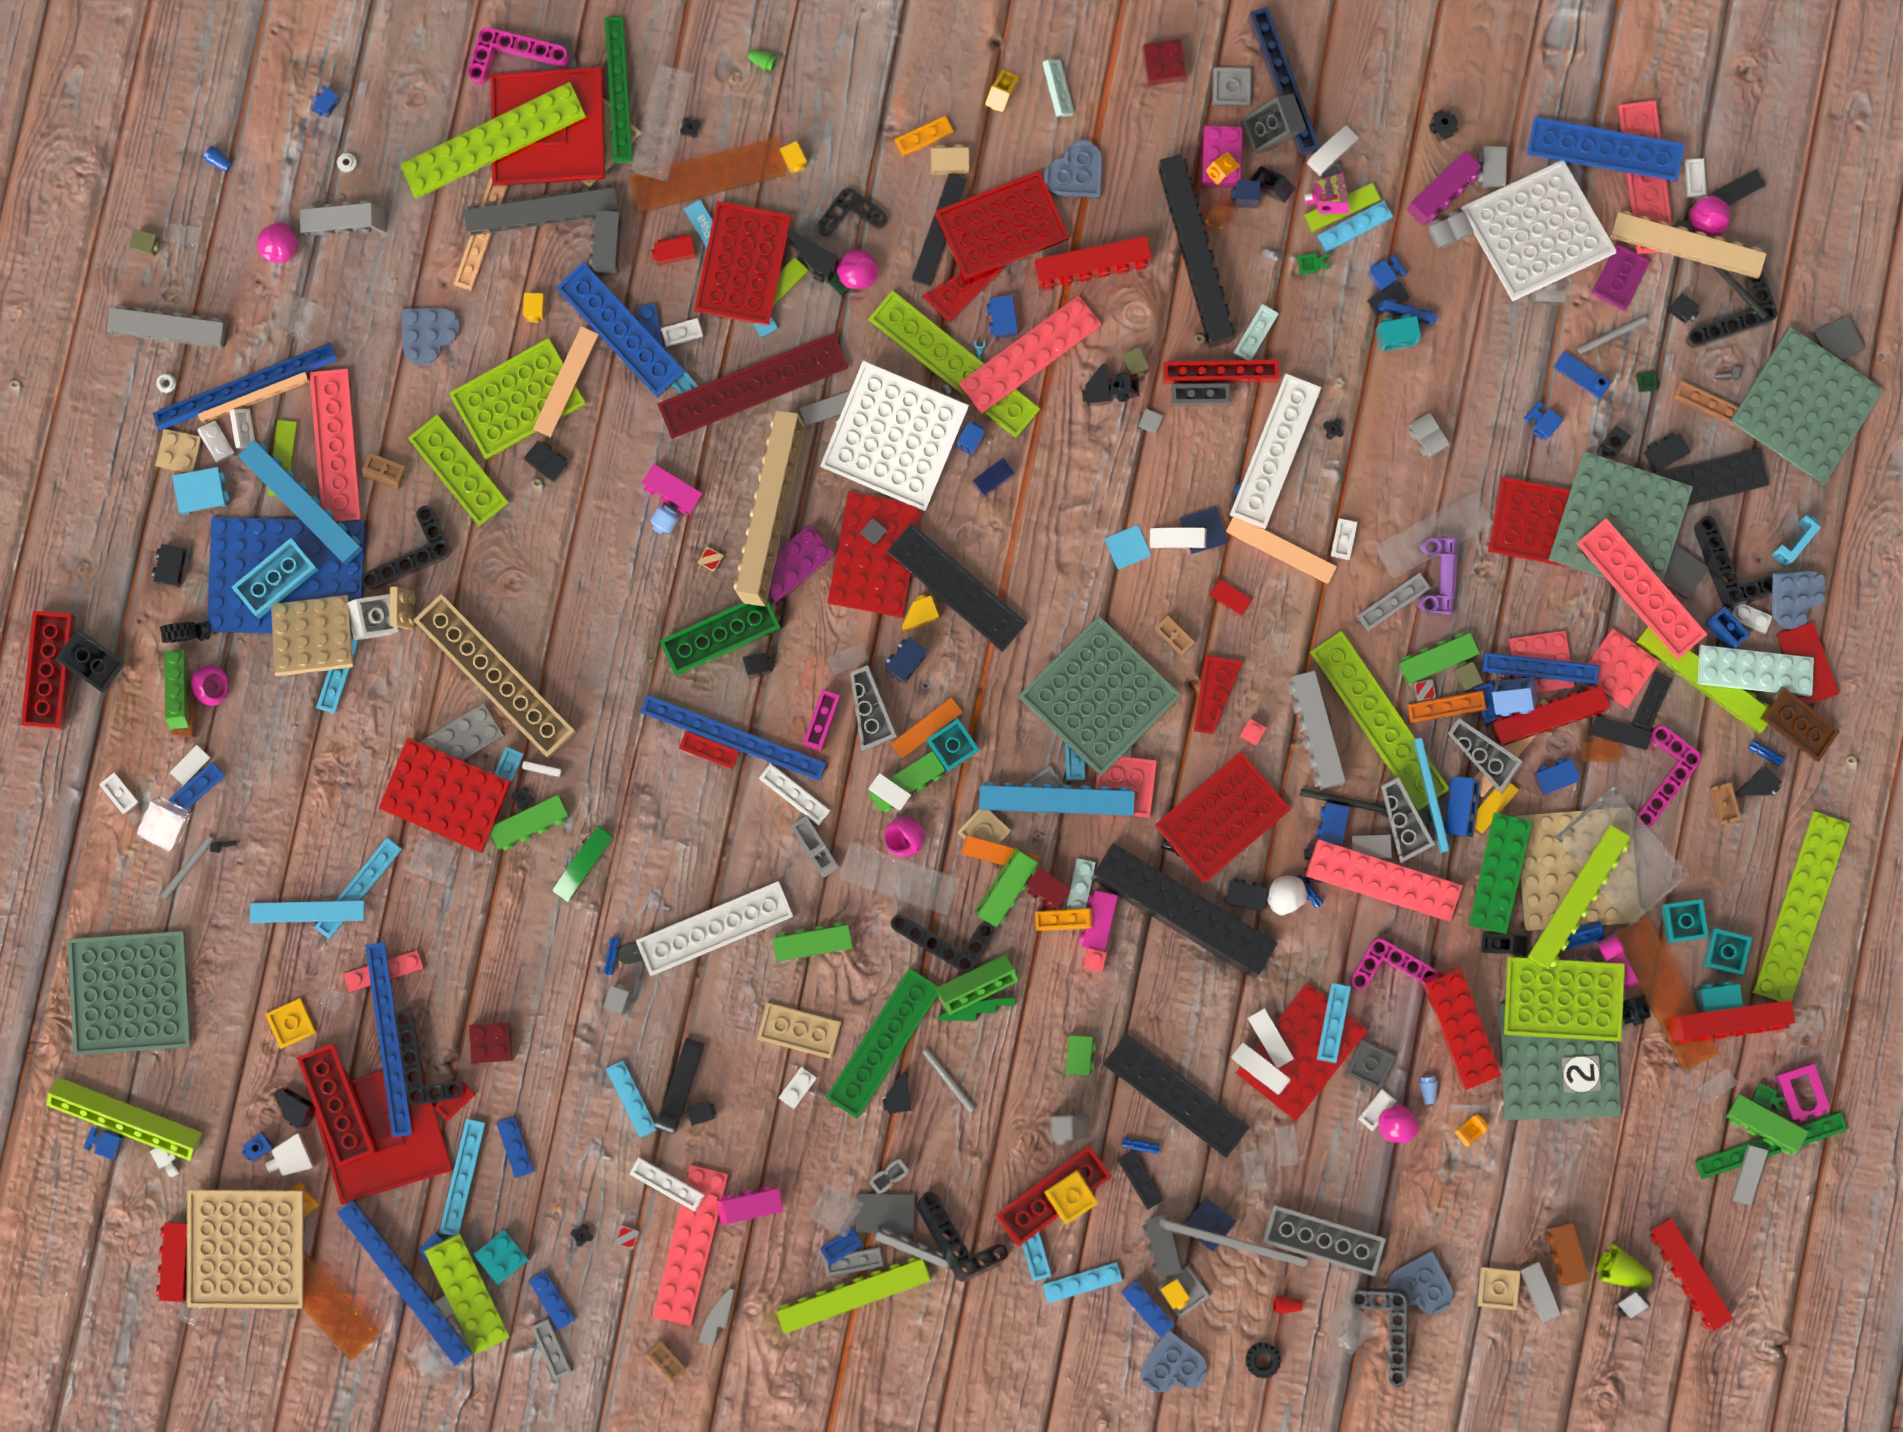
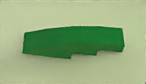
M598 825L552 891L568 902L590 870L595 866L614 836Z
M1015 998L975 1002L951 1015L946 1012L938 1016V1021H976V1013H996V1006H1015Z

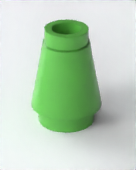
M752 49L748 56L749 60L765 71H773L778 62V57L769 52Z

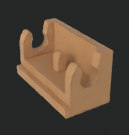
M369 453L362 472L366 478L399 490L401 479L405 476V466Z
M1168 615L1155 628L1181 656L1197 642L1171 615Z
M1732 783L1709 788L1719 826L1742 820Z
M661 1341L645 1355L648 1361L670 1385L687 1370Z

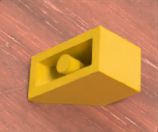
M1002 69L991 88L985 105L1003 112L1020 76Z
M924 594L915 598L916 601L912 603L902 625L903 632L939 619L931 596L927 597Z

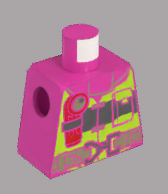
M1344 173L1315 181V192L1304 194L1306 205L1317 204L1320 214L1350 213Z

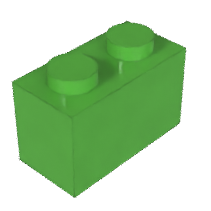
M1069 1035L1066 1074L1089 1076L1090 1072L1094 1071V1061L1091 1060V1053H1095L1096 1041H1092L1093 1037Z

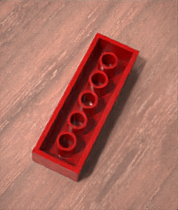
M1147 236L1034 259V271L1038 289L1050 290L1059 284L1069 286L1073 284V281L1078 280L1081 283L1091 281L1092 277L1097 276L1099 279L1107 278L1111 273L1116 272L1118 275H1121L1135 268L1136 271L1144 270L1150 265L1151 253Z
M33 611L21 725L24 727L64 730L70 670L55 660V658L74 634L76 616L73 614Z
M1456 965L1421 979L1461 1086L1467 1090L1500 1077V1070L1462 969Z
M1792 1000L1683 1015L1669 1019L1672 1042L1679 1041V1045L1697 1042V1039L1698 1042L1733 1037L1734 1035L1737 1037L1747 1034L1788 1029L1790 1024L1795 1023Z
M332 1043L297 1057L337 1166L341 1167L376 1153V1147L337 1045Z
M1089 1145L1085 1146L994 1215L1016 1247H1020L1059 1217V1214L1045 1194L1046 1190L1075 1171L1079 1172L1091 1192L1112 1177Z

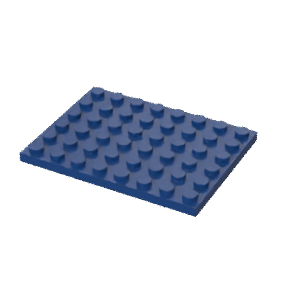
M211 517L207 621L211 632L273 634L271 610L260 619L257 618L231 587L290 538L298 544L318 568V571L279 603L348 595L349 602L363 598L361 577L364 571L365 521L341 522L348 529L346 533L350 537L354 535L361 542L359 546L363 549L346 566L299 519Z

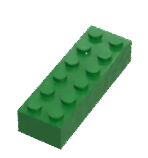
M767 600L766 606L746 603L738 604L659 641L677 678L778 632L781 628Z
M1499 813L1493 814L1468 926L1508 934L1533 821Z

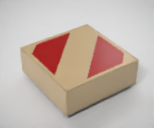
M706 547L698 564L715 573L724 555Z

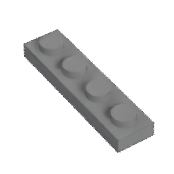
M1418 573L1357 615V618L1368 632L1428 591L1430 586L1421 573Z
M877 1227L874 1235L875 1240L947 1268L948 1263L939 1249H936V1251L932 1250L923 1242L915 1243L906 1235L901 1234L898 1236L889 1228L883 1227L881 1229Z

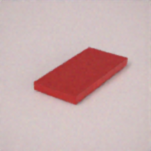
M1814 622L1776 634L1783 654L1814 658L1812 695H1798L1801 701L1809 705L1839 694Z

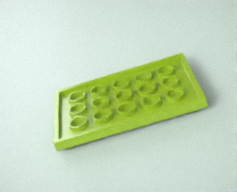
M549 338L449 393L486 460L538 432L533 430L563 366V362ZM576 385L560 419L586 405Z
M1507 957L1504 1035L1621 1042L1625 964L1558 960L1554 967L1550 966L1546 969L1530 958Z

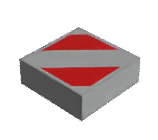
M1433 679L1413 683L1417 702L1436 699Z
M621 1225L615 1244L634 1250L640 1231Z

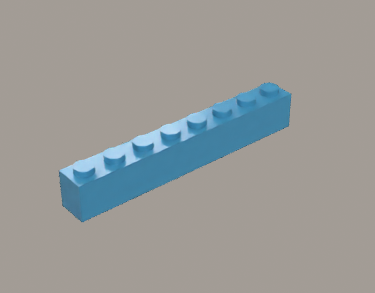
M253 440L238 457L347 566L363 550L359 546L361 542L354 535L350 537L346 533L348 529L341 522L337 524L333 520L335 516L328 508L323 510L319 506L322 502L315 495L310 497L306 493L309 489L301 481L298 484L294 481L293 478L296 476L288 468L284 470L280 466L282 462L275 455L271 457L267 453L269 449L262 442L258 444Z
M984 782V786L980 785L979 810L1134 815V791H1130V788L1119 787V791L1111 790V787H1099V790H1092V786H1080V789H1072L1073 786L1061 785V788H1053V785L1043 784L1042 788H1034V784H1022V787H1015L1014 783H1003V786H995L996 783Z

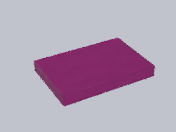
M1617 243L1615 245L1616 254L1609 257L1591 295L1625 311L1651 260Z

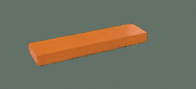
M1483 691L1407 704L1410 724L1483 711L1486 710Z
M951 697L892 742L891 745L898 755L904 759L926 742L929 737L943 729L963 712Z
M966 835L961 854L1004 866L1015 848ZM1023 851L1028 855L1032 856L1033 858H1035L1038 862L1039 855Z

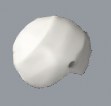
M1281 876L1272 883L1267 902L1273 912L1283 916L1297 910L1306 903L1307 890L1301 879L1294 876Z

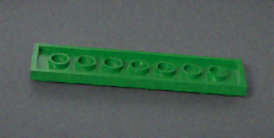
M908 969L825 1097L827 1100L856 1119L859 1118L938 996L936 990L938 986L912 969Z

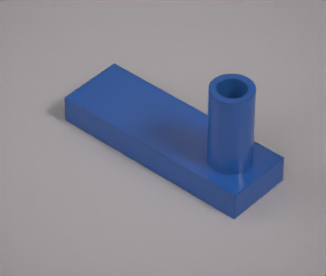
M1565 351L1553 366L1555 370L1599 400L1611 385V382L1606 377L1600 376Z

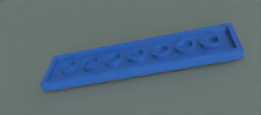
M1534 117L1527 155L1677 182L1685 143Z
M584 262L556 287L657 398L685 373L683 368Z

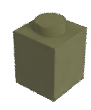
M134 229L129 248L132 251L154 257L161 246L157 235Z
M1140 347L1122 354V360L1129 374L1137 378L1147 375L1146 372L1149 370V366Z
M1467 661L1456 665L1458 669L1453 672L1463 692L1483 683L1473 662L1468 664Z

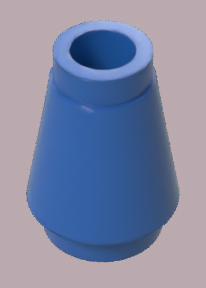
M211 145L203 155V158L206 160L205 162L224 172L232 165L218 147Z

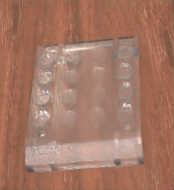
M1612 787L1554 837L1582 870L1610 825L1630 836L1628 840L1631 843L1625 853L1621 851L1618 856L1621 859L1615 869L1611 867L1608 872L1610 878L1605 885L1601 884L1598 890L1629 925H1632L1690 874L1674 859L1626 803V800L1617 789Z

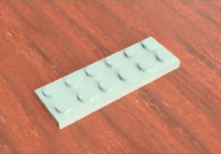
M1701 645L1699 647L1698 684L1777 693L1781 687H1785L1794 695L1811 696L1814 658Z

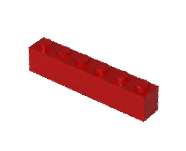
M1279 360L1171 361L1163 363V384L1275 383L1279 380Z
M1593 685L1587 687L1585 692H1572L1567 695V698L1562 700L1558 697L1550 700V704L1544 706L1537 704L1530 713L1521 714L1520 712H1514L1512 717L1506 718V716L1496 718L1491 727L1498 745L1503 747L1608 711L1610 706L1603 687Z
M1667 1218L1649 1229L1651 1233L1649 1238L1654 1245L1658 1244L1661 1249L1659 1252L1664 1262H1669L1672 1267L1669 1269L1671 1274L1682 1283L1680 1288L1686 1296H1690L1692 1300L1690 1304L1696 1313L1699 1311L1703 1317L1700 1320L1704 1327L1715 1331L1733 1320V1317L1672 1218Z

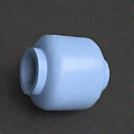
M668 505L659 506L650 519L654 525L653 529L660 534L672 532L679 520L678 512Z

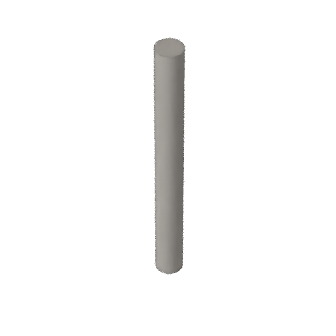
M1645 315L1576 348L1577 352L1581 355L1648 322Z
M208 835L161 893L160 896L164 900L170 896L214 840Z
M928 1048L924 1050L922 1054L969 1113L975 1110V1106Z

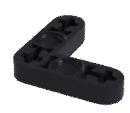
M845 188L821 217L817 224V229L822 236H830L850 210L873 227L881 229L887 224V215L854 189ZM852 193L853 200H847L845 206H848L847 208L838 203V201L844 202V194L849 195ZM862 203L869 206L868 212L861 213L858 210L859 205ZM835 207H839L843 213L841 216L835 217L832 215V210ZM873 209L876 210L873 212L875 216H883V223H875L876 219L872 215L870 216V219L867 218L871 214ZM827 216L836 221L835 224L831 221L829 231L827 229L822 231V224L826 225L829 221V218H826Z

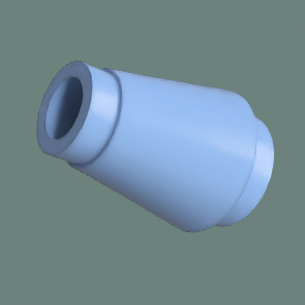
M1435 1075L1421 1076L1419 1085L1424 1104H1435L1438 1080H1436Z

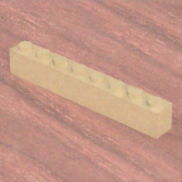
M1627 211L1618 212L1610 238L1754 278H1759L1766 253L1762 252L1763 250L1760 248L1751 247L1749 249L1739 242L1731 244L1725 242V239L1721 237H1714L1713 239L1707 237V234L1703 232H1688V229L1685 227H1670V224L1667 222H1652V219L1649 217H1634L1632 213Z

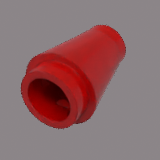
M1283 1295L1273 1299V1311L1278 1312V1314L1302 1311L1303 1302L1300 1299Z

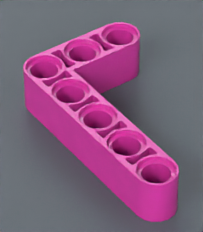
M486 27L480 30L468 68V75L475 84H485L489 78L496 51L558 67L567 66L570 62V55L561 45ZM493 35L490 41H485L487 36ZM509 39L510 44L503 46L504 41ZM524 44H528V48L521 51V47ZM546 48V52L543 55H538L541 49ZM483 53H487V57L485 59H480V56ZM559 53H564L562 59H556ZM477 71H482L481 76L474 77Z
M1665 726L1653 729L1650 738L1655 745L1677 762L1636 814L1634 821L1639 828H1647L1654 824L1701 762L1700 753ZM1658 730L1664 733V740L1657 739L1656 732ZM1673 742L1679 744V752L1672 750L1671 745ZM1688 754H1692L1695 757L1694 764L1688 763ZM1677 769L1683 771L1684 776L1682 779H1678L1675 776ZM1665 784H1669L1672 787L1671 794L1664 792ZM1654 799L1659 800L1661 804L1659 809L1653 808L1652 801ZM1642 814L1647 815L1649 818L1647 825L1643 824L1640 820Z
M1612 933L1596 941L1607 963L1625 964L1624 990L1638 984L1639 982L1623 953L1624 950L1617 936Z
M1375 939L1368 946L1352 974L1350 984L1357 990L1366 988L1382 961L1422 983L1421 979H1424L1427 971L1432 972L1433 975L1439 973V971L1383 939ZM1376 942L1383 944L1384 949L1381 953H1377L1374 950ZM1393 952H1397L1400 955V961L1397 963L1391 960ZM1366 959H1371L1374 962V967L1371 970L1366 969L1364 966ZM1411 961L1417 965V970L1413 973L1407 968L1408 963ZM1358 975L1364 978L1363 986L1355 984V978Z

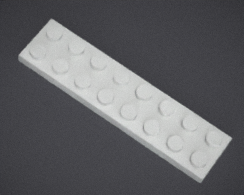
M1285 374L1230 516L1266 529L1321 387Z
M778 881L636 940V943L651 977L788 920L793 915Z

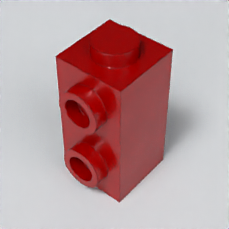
M687 234L678 235L676 239L672 240L668 238L657 240L658 243H654L655 249L651 250L653 260H657L658 265L696 258L692 238L687 236Z

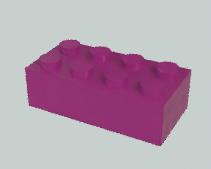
M1465 150L1410 203L1407 211L1422 226L1426 223L1431 224L1437 218L1440 209L1442 211L1447 209L1453 201V197L1457 199L1464 192L1467 184L1471 186L1480 175L1479 170L1482 166Z
M810 524L778 550L768 594L776 605L835 556L834 552Z

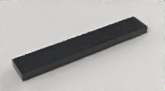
M948 174L936 211L960 201L967 179ZM935 214L912 276V281L927 286L931 284L946 241Z

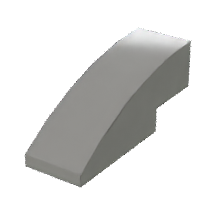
M807 816L790 825L822 878L839 869Z
M1535 1262L1519 1269L1542 1323L1559 1316L1560 1312L1540 1263Z
M730 1288L713 1307L702 1328L698 1342L714 1345L718 1327L726 1328L735 1288Z

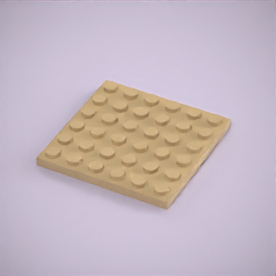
M1631 807L1515 816L1533 821L1520 879L1524 931L1544 930L1610 825L1630 836L1628 842L1631 844L1625 853L1621 851L1618 856L1621 859L1615 869L1611 867L1608 872L1610 878L1607 883L1600 885L1598 888L1600 894L1595 902L1590 901L1587 906L1590 908L1585 918L1580 917L1577 923L1580 926H1584L1598 921L1602 925L1640 922Z
M187 1190V1307L304 1308V1190Z

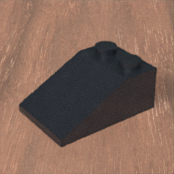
M788 229V241L813 275V279L820 283H828L838 267L839 257Z
M77 628L55 658V660L101 693L105 691L126 663L79 628Z

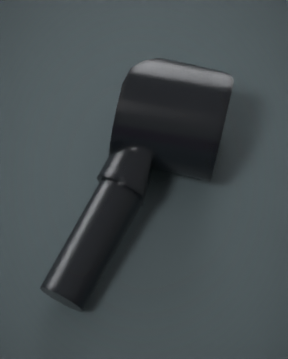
M237 841L212 842L210 852L220 853L221 847L237 846Z

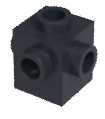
M1440 110L1433 114L1429 128L1431 133L1436 135L1438 142L1457 134L1458 129L1456 125H1458L1455 115H1451L1450 110L1446 112Z
M1119 373L1115 377H1110V396L1118 399L1119 402H1126L1130 398L1140 397L1139 378L1127 373Z
M1644 995L1623 1001L1622 1018L1625 1025L1633 1023V1026L1645 1023L1644 1019L1651 1017Z

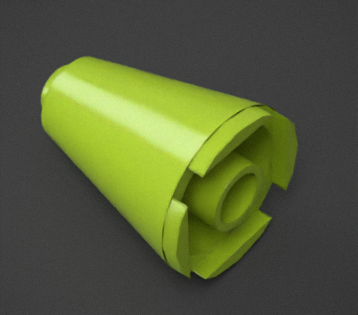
M1612 1244L1609 1246L1611 1248L1609 1252L1604 1251L1598 1262L1596 1271L1599 1272V1276H1597V1279L1642 1290L1651 1286L1653 1281L1652 1273L1622 1248Z

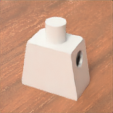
M301 1133L292 1136L273 1149L274 1159L265 1162L269 1173L279 1169L282 1176L315 1167Z

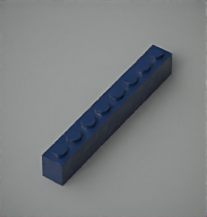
M1267 6L1250 12L1248 19L1276 95L1278 97L1294 94L1306 126V130L1293 137L1300 158L1314 154L1319 150L1320 145L1269 8Z

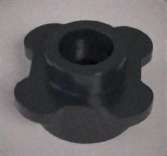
M685 117L680 133L696 138L701 122L698 119L691 120L689 117Z
M1335 419L1331 422H1324L1323 428L1326 430L1325 437L1328 440L1344 435L1341 420Z
M208 621L196 624L197 639L199 641L209 640L211 629Z
M523 787L521 791L512 794V799L518 804L517 808L520 810L525 809V806L533 804L535 801L534 797H531L527 787Z
M582 1224L580 1228L571 1231V1236L574 1237L578 1247H582L587 1241L591 1242L593 1240V1235L590 1234L589 1227L586 1224Z

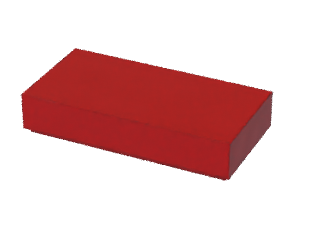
M1221 579L1209 595L1240 616H1242L1252 599Z
M464 1081L460 1082L465 1088L464 1094L460 1098L440 1101L434 1107L446 1121H449L476 1095ZM458 1085L451 1091V1094L454 1096L460 1092Z

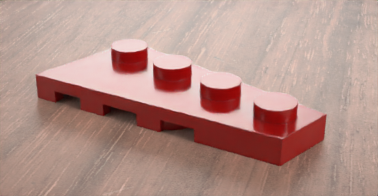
M1003 268L994 269L967 281H964L961 273L957 274L949 281L925 293L922 297L950 323L1003 271Z
M1205 656L1193 732L1214 733L1243 661Z

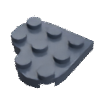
M1085 140L1076 141L1070 145L1065 151L1064 158L1055 159L1045 169L1044 181L1049 192L1061 197L1100 199L1101 152L1092 142Z
M402 309L403 351L407 359L415 365L425 366L432 364L440 355L441 347L450 345L459 336V320L454 312L448 309Z
M1812 570L1773 573V619L1781 627L1787 629H1794L1806 624L1809 608L1824 602L1825 577Z
M1429 1251L1396 1269L1387 1280V1289H1402L1406 1291L1409 1296V1306L1417 1304L1426 1313H1441L1450 1306L1453 1291L1433 1251ZM1401 1296L1394 1297L1395 1302L1398 1304L1404 1303V1299Z
M1169 1330L1144 1360L1140 1375L1144 1384L1155 1392L1171 1390L1175 1385L1182 1388H1193L1204 1381L1207 1374V1365L1200 1353Z

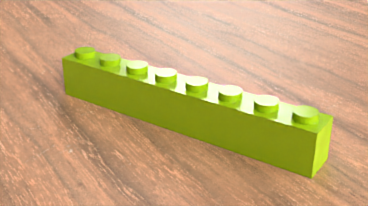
M1646 626L1635 641L1637 645L1758 734L1762 733L1768 725L1760 717L1769 705L1766 703L1762 704L1756 700L1757 696L1752 692H1745L1743 689L1698 684L1699 657L1694 654L1695 650L1692 648L1677 660L1648 626Z
M1612 825L1607 828L1529 953L1528 958L1546 969L1556 965L1559 960L1557 954L1560 949L1565 950L1570 942L1567 940L1570 933L1574 935L1580 926L1577 923L1580 917L1585 918L1590 910L1587 907L1591 900L1595 902L1600 894L1598 888L1601 884L1605 885L1610 878L1608 872L1611 867L1613 869L1616 868L1621 860L1618 858L1621 851L1625 853L1631 843L1628 842L1630 836Z
M58 1077L48 1093L47 1106L186 1160L191 1161L200 1145L202 1132L108 1097L105 1094L90 1090L87 1087L77 1085L69 1080Z
M913 1257L908 1259V1263L902 1266L900 1263L889 1266L890 1270L882 1272L880 1269L870 1273L871 1277L864 1279L861 1276L853 1279V1283L847 1286L844 1282L834 1286L835 1290L827 1292V1289L817 1292L814 1298L809 1299L806 1296L798 1299V1303L792 1306L790 1302L779 1306L780 1310L776 1311L783 1333H789L931 1281L924 1260Z

